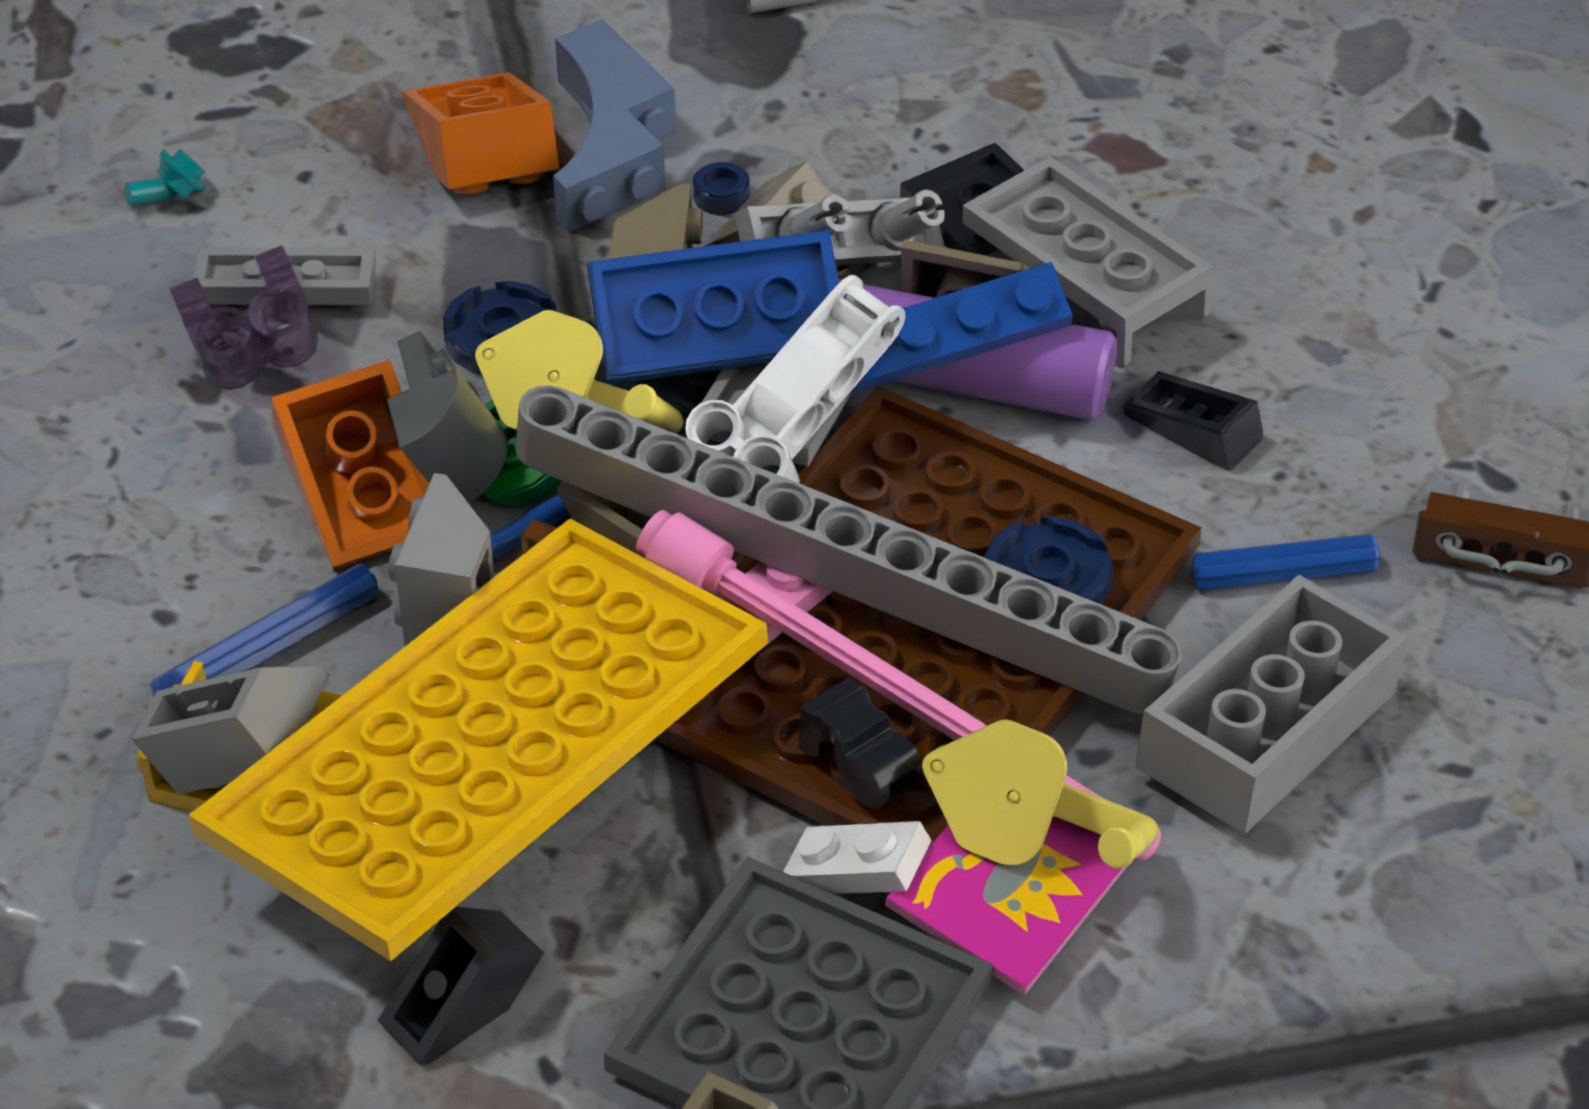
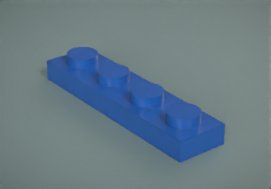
M1049 262L904 307L906 318L898 336L848 395L1071 326L1073 314L1053 263Z

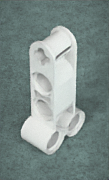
M850 275L846 277L830 292L733 405L723 400H709L700 403L691 411L686 420L685 427L688 439L759 468L777 465L780 467L776 473L777 475L800 484L792 459L893 343L903 327L906 318L905 310L898 305L889 307L863 289V281L857 276ZM721 431L732 432L729 439L722 444L716 446L706 444L715 433Z

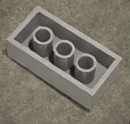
M1298 575L1144 710L1135 767L1245 835L1396 693L1408 636L1303 576Z

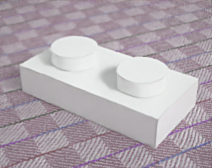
M920 821L806 827L783 872L832 894L907 891L932 840Z

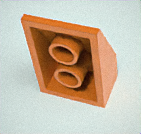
M505 72L402 90L404 104L435 177L448 189L454 188L455 193L473 194L482 192L489 188L488 182L508 178L510 183L513 184L533 183L544 178L543 172L560 169L551 102L512 73Z
M390 360L271 397L273 426L293 480L333 571L391 552L397 542L404 543L409 532L408 523L412 503L416 497L423 498L429 486V482L399 447L387 399L402 393Z

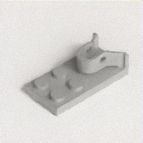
M1051 156L963 205V224L1015 261L1031 268L1049 262L1053 263L1065 296L1083 308L1084 316L1093 328L1111 331L1116 337L1117 355L1115 367L1121 369L1130 363L1132 333L1150 322L1202 320L1211 313L1214 266Z

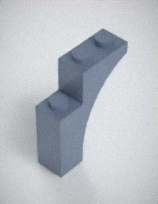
M603 19L555 38L558 83L580 105L590 123L587 136L578 152L567 165L553 176L556 220L568 232L666 190L664 145L659 140L676 133L675 88Z

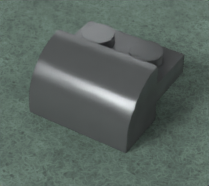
M418 331L397 341L410 389L387 399L399 447L429 483L434 473L447 475L465 500L470 503L484 493L499 475L507 455V435L482 403L472 383L466 382L457 371L446 350L440 349L435 351L423 334Z

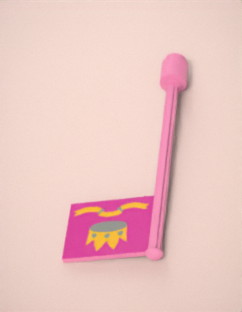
M660 510L652 516L643 528L636 543V554L715 596L720 593L953 740H957L987 726L736 569L737 564L732 560L733 545L683 513L678 512L672 515L665 510ZM1066 775L1064 783L1099 796ZM1055 816L1052 817L1045 841L1039 852L1029 861L1019 865L1000 864L962 848L955 840L948 825L927 849L907 891L891 892L886 898L885 906L937 940L992 963L993 976L1025 996L1127 867L1115 869L1103 862L1098 850L1100 834ZM1160 829L1156 841L1134 860H1147L1157 851L1161 842Z

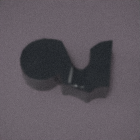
M848 677L801 706L798 748L810 756L819 757L836 746L835 759L843 784L862 804L873 809H879L923 781L925 776L922 768L923 763L916 748L900 732L891 731L887 713L877 710L871 704L870 695L866 687L857 685Z

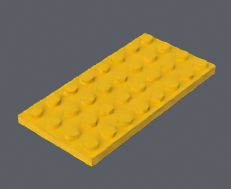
M568 519L190 813L188 816L192 833L203 842L389 961H392L767 645V623L582 524Z

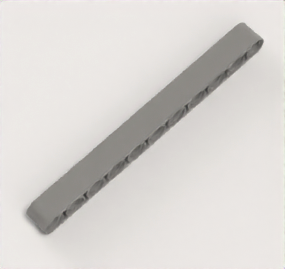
M551 385L537 386L528 390L521 397L518 409L516 451L522 463L534 470L650 517L660 510H665L672 515L681 512L731 543L736 552L1130 712L1143 714L1147 707L1173 685L1182 652L1178 641L1161 628L563 388Z

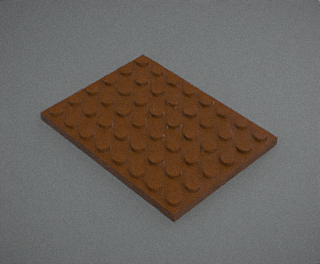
M877 386L823 445L814 456L809 467L804 466L798 473L800 484L984 558L993 537L1010 524L1024 520V526L1040 524V517H1060L1082 523L1101 536L1107 545V554L1113 562L1112 587L1103 605L1139 620L1144 617L1200 545L1202 528L881 386ZM733 552L732 560L737 564L736 569L744 574L761 562L739 552ZM832 591L807 612L986 725L999 720H1011L1050 736L1083 694V692L835 591ZM781 633L654 739L826 826L920 821L932 840L929 847L948 826L926 776H924L922 782L894 798L883 807L873 809L862 804L844 786L835 759L836 746L819 757L810 756L798 748L801 706L848 677L857 685L867 688L871 704L877 710L887 713L891 731L900 732L913 744L921 757L922 763L925 756L939 746L946 745L955 740L785 633Z

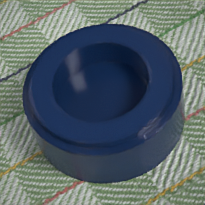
M728 162L711 163L699 169L693 177V200L696 206L703 209L704 212L714 215L733 214L750 198L749 175L738 165Z

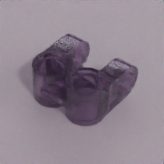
M282 245L254 255L266 289L257 293L252 299L249 309L243 312L231 307L211 309L198 277L169 288L202 371L207 380L218 388L232 390L244 387L255 379L262 365L271 363L276 367L284 368L299 366L309 360L316 351L318 336L305 295ZM290 324L285 328L277 329L282 325ZM233 346V347L229 348L228 350L220 351L221 349H223V348H225V347Z

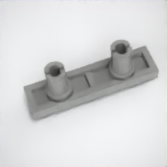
M926 189L910 198L846 201L841 196L832 194L823 198L819 203L747 206L734 214L740 242L830 230L836 266L901 261V247L904 240L945 248L940 224L944 221V210L936 211L935 209L942 205V201L938 194Z

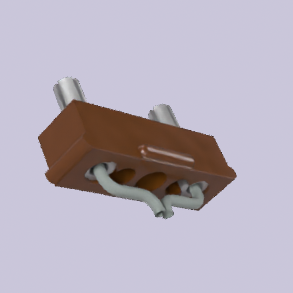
M1458 483L1448 488L1447 495L1430 492L1426 510H1422L1418 514L1412 553L1417 555V557L1469 566L1473 569L1491 572L1493 575L1500 574L1502 577L1532 578L1579 588L1589 587V521L1579 520L1580 512L1574 505H1572L1570 518L1566 517L1568 504L1560 506L1557 515L1469 499L1470 491L1464 484H1462L1460 497H1457Z

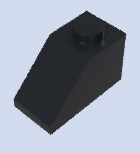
M456 906L440 919L377 1021L420 1064H431L509 1010L544 955V952L501 911Z

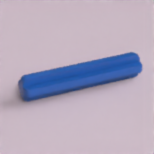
M1362 534L1200 552L1193 556L1192 577L1196 588L1204 591L1292 581L1298 575L1311 579L1373 572L1379 568L1380 549L1374 535Z

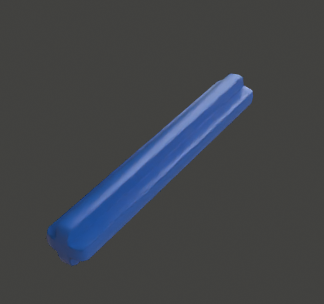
M357 564L154 678L150 683L153 698L159 690L172 688L175 684L181 685L193 661L203 663L206 680L250 670L375 599L379 594L378 581L375 575L365 565Z

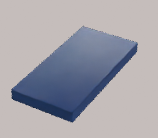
M830 230L587 262L596 329L603 344L601 361L605 383L613 385L770 363L823 300L839 284Z

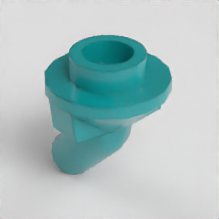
M163 149L160 153V167L157 170L161 178L126 182L124 185L126 202L128 205L160 202L172 199L177 194L185 199L190 193L203 192L207 188L199 180L206 171L183 150L179 149L172 156Z

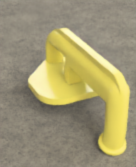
M545 310L484 341L476 349L475 357L500 419L512 429L517 430L518 409L521 397L532 388L546 385L563 388L672 433L681 431L684 424L679 410L656 396L654 389L648 385L640 384L627 391L594 380L602 358L603 344L596 329L580 319L556 311Z
M1011 720L996 721L951 743L939 746L926 755L923 760V772L957 843L970 852L1000 864L1019 865L1033 858L1043 846L1053 816L1100 834L1101 837L1098 843L1099 855L1106 865L1115 869L1127 867L1158 838L1159 827L1150 816L1064 783L1067 775V760L1061 746L1052 737Z

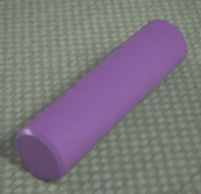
M863 284V289L889 307L898 305L904 308L933 299V297ZM1071 324V326L907 376L893 382L1093 421L1102 416L1107 404L1115 369L1117 339L1111 331Z

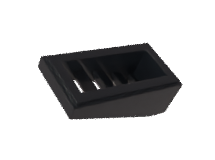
M1158 371L1123 405L1126 416L1201 458L1229 470L1234 469L1263 438L1258 401ZM1168 398L1173 399L1166 407L1161 406Z

